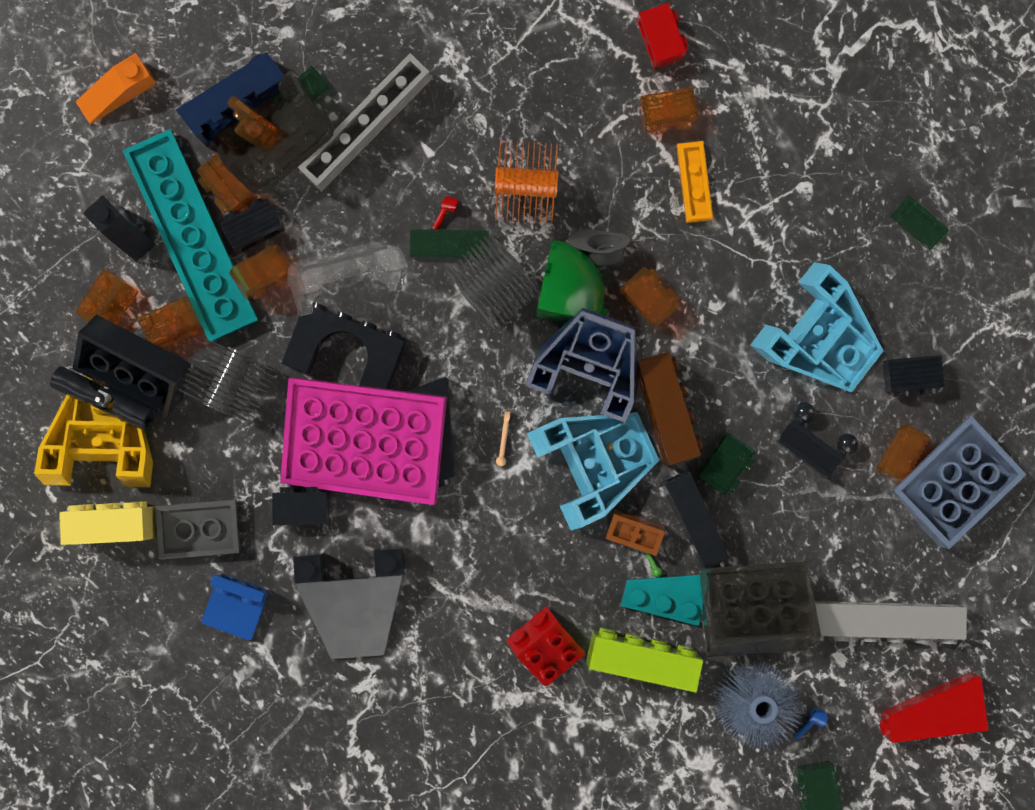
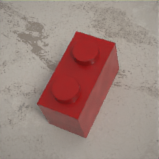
M669 3L638 13L636 22L654 70L683 60L688 49V43L685 35H680L677 27L679 25V18L676 11L671 10Z

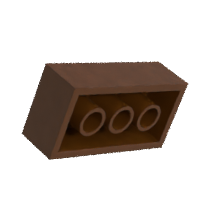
M665 352L637 361L639 385L663 464L672 465L701 456L699 450L703 449L702 441L699 434H694L691 425L695 423V418L691 408L687 409L684 398H687V392L684 383H679L676 372H679V366L676 357H671L670 352Z

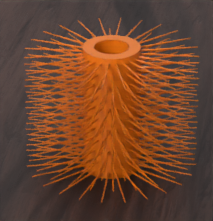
M507 140L504 167H500V141L498 167H496L495 194H497L496 219L498 194H502L501 221L504 194L508 195L507 219L509 195H514L513 215L515 195H519V209L520 196H525V203L526 196H531L530 211L531 198L535 196L536 206L537 197H542L541 215L543 197H547V223L548 198L550 197L553 198L552 224L554 198L557 196L558 171H556L557 147L555 171L550 170L552 143L549 170H545L546 144L544 170H539V162L538 169H533V167L528 169V158L527 169L522 168L523 148L521 168H517V141L516 166L511 168V143L510 168L506 167Z

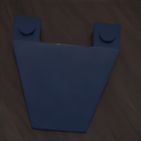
M582 308L538 349L525 386L550 395L560 369L608 386L609 389L600 414L626 423L639 386L635 327Z

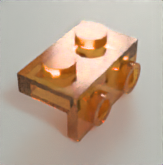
M103 269L75 313L87 322L97 314L117 325L135 299L138 290L125 283L113 273Z

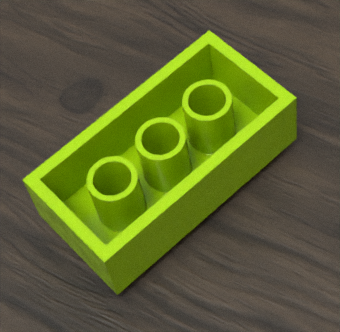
M600 627L599 631L593 630L586 659L589 669L697 693L703 659L697 654V651H694L693 647L678 644V648H672L670 645H667L668 642L658 639H652V642L649 643L641 639V636L626 633L625 637L617 636L618 634L615 633V630Z

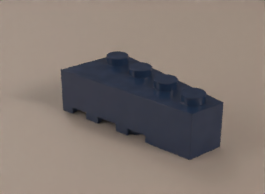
M267 52L262 55H256L248 64L177 108L176 111L194 135L208 147L290 83Z

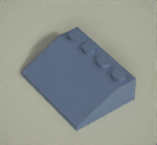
M969 416L893 489V492L929 537L938 546L950 549L1027 474L972 416Z

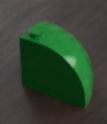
M552 239L536 317L567 323L582 308L607 316L608 309L603 308L604 283L598 267L583 250L577 249L567 242Z

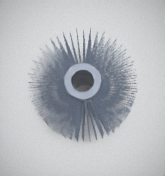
M754 660L752 670L750 669V672L749 669L747 671V668L746 671L745 668L743 670V667L741 668L742 674L739 671L737 672V670L734 671L736 676L729 672L737 684L725 675L740 691L731 684L729 685L735 690L721 684V686L726 688V694L725 689L721 688L723 693L716 696L722 699V701L718 702H724L719 703L724 709H719L721 713L718 712V715L721 714V716L718 718L722 716L723 719L729 717L723 720V723L731 719L729 721L732 722L730 724L732 725L731 728L735 727L733 731L737 728L735 733L739 731L735 738L740 733L741 737L744 733L741 742L746 734V739H748L750 734L749 743L751 731H753L751 743L754 741L753 748L755 746L754 735L756 739L758 731L757 746L759 745V740L761 744L763 736L762 744L764 750V736L766 740V737H769L771 732L775 737L779 736L778 733H780L783 737L787 738L779 727L785 732L787 731L776 720L786 727L788 726L778 718L795 726L789 720H791V716L799 712L791 710L796 707H792L794 704H790L791 702L787 700L792 698V696L788 694L791 691H787L789 688L783 690L786 687L784 686L786 682L782 684L783 681L779 683L781 678L778 680L779 676L776 678V675L774 677L773 674L770 676V673L767 675L768 670L765 676L764 673L762 676L763 666L761 668V663H759L757 672V665ZM731 711L729 712L731 714L727 715L726 717L722 715V713Z

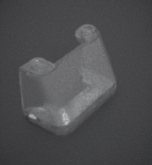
M372 241L296 261L289 266L287 276L299 316L313 313V303L316 299L322 298L321 289L325 283L369 272L372 284L383 283L388 287L390 293L402 289L408 266L404 254L398 247L381 241Z

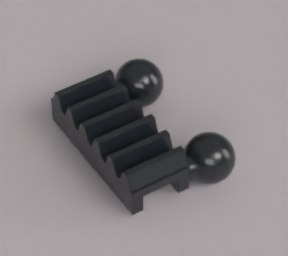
M801 402L794 409V419L790 421L776 442L804 464L811 467L812 470L818 472L820 476L830 479L832 477L831 474L839 463L843 462L845 456L853 454L857 450L858 440L852 434H843L837 440L838 449L835 451L802 427L803 423H808L814 419L815 408L808 402Z

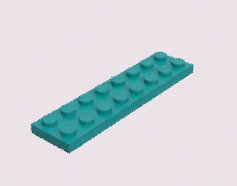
M168 129L122 150L207 339L214 342L258 322L259 319L174 132Z

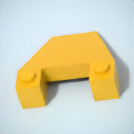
M66 395L38 448L34 474L42 484L70 486L74 461L118 462L116 477L123 487H150L153 459L145 431L97 409L90 402H81ZM114 400L107 406L108 408H113Z

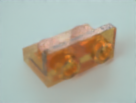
M233 95L227 105L235 110L233 116L240 121L234 131L264 152H268L282 131Z

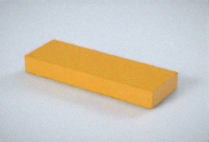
M697 141L677 144L686 223L712 220L713 213L704 142Z

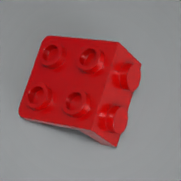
M547 606L536 613L531 620L516 630L506 640L516 657L543 686L550 685L584 656L583 649L563 628Z

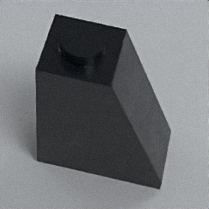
M104 195L83 212L101 234L135 262H138L156 245L121 206Z

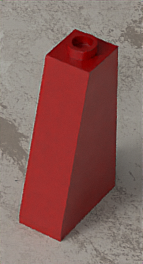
M967 673L883 710V719L879 721L881 734L892 743L989 731L981 676Z

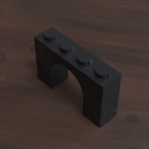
M315 302L311 306L303 305L281 364L311 374L322 344L335 334L349 333L359 337L367 349V365L359 386L389 389L406 342L401 340V334L391 330H387L386 334L376 331L377 325L363 320L360 325L351 321L352 316L337 311L336 315L326 312L328 307Z

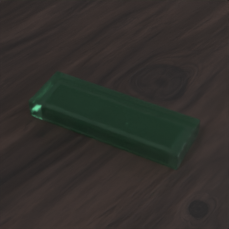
M410 229V257L463 258L462 255L470 258V253L474 258H477L475 256V252H477L484 258L476 246L481 247L487 253L486 255H488V252L482 246L483 243L479 240L489 247L488 242L484 239L487 238L489 240V230Z

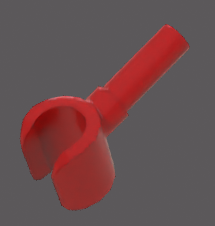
M447 196L443 199L440 213L432 226L433 229L438 231L447 211L456 212L457 198Z

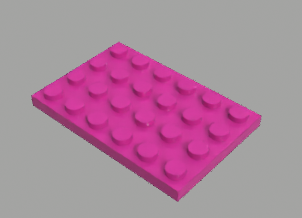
M296 377L288 378L280 483L435 505L438 496L447 397Z

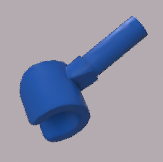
M815 708L811 710L808 720L794 736L799 740L814 724L821 728L824 727L828 720L827 714L820 709Z

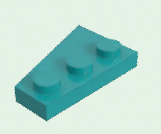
M711 574L627 579L620 605L699 626Z

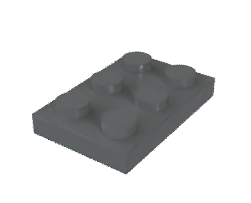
M237 499L155 506L159 560L241 553Z

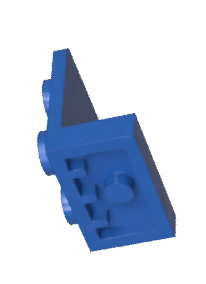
M221 572L214 574L210 583L214 588L204 612L202 624L246 640H251L270 590Z

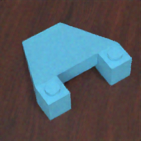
M814 262L798 282L815 298L812 305L788 335L780 328L765 325L750 346L771 363L852 392L882 354L883 349L848 282L830 265Z
M638 412L629 413L626 423L605 415L559 418L527 433L537 458L558 448L561 449L582 496L560 506L570 530L582 528L605 517L659 461ZM610 442L613 443L612 451L607 449V444Z

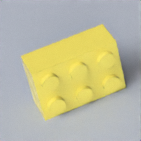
M147 501L123 503V508H120V503L96 504V509H94V504L69 506V511L60 512L61 545L144 541L157 538L155 506H147Z

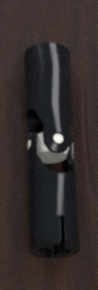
M63 366L58 367L51 377V388L81 402H90L97 409L143 431L148 430L154 422L153 418L156 416L154 408L112 389L102 387L95 381ZM114 400L113 408H108L107 406Z

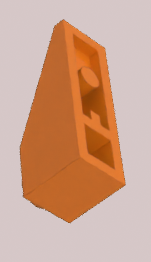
M134 53L113 66L75 102L91 125L153 87L157 82L144 61Z

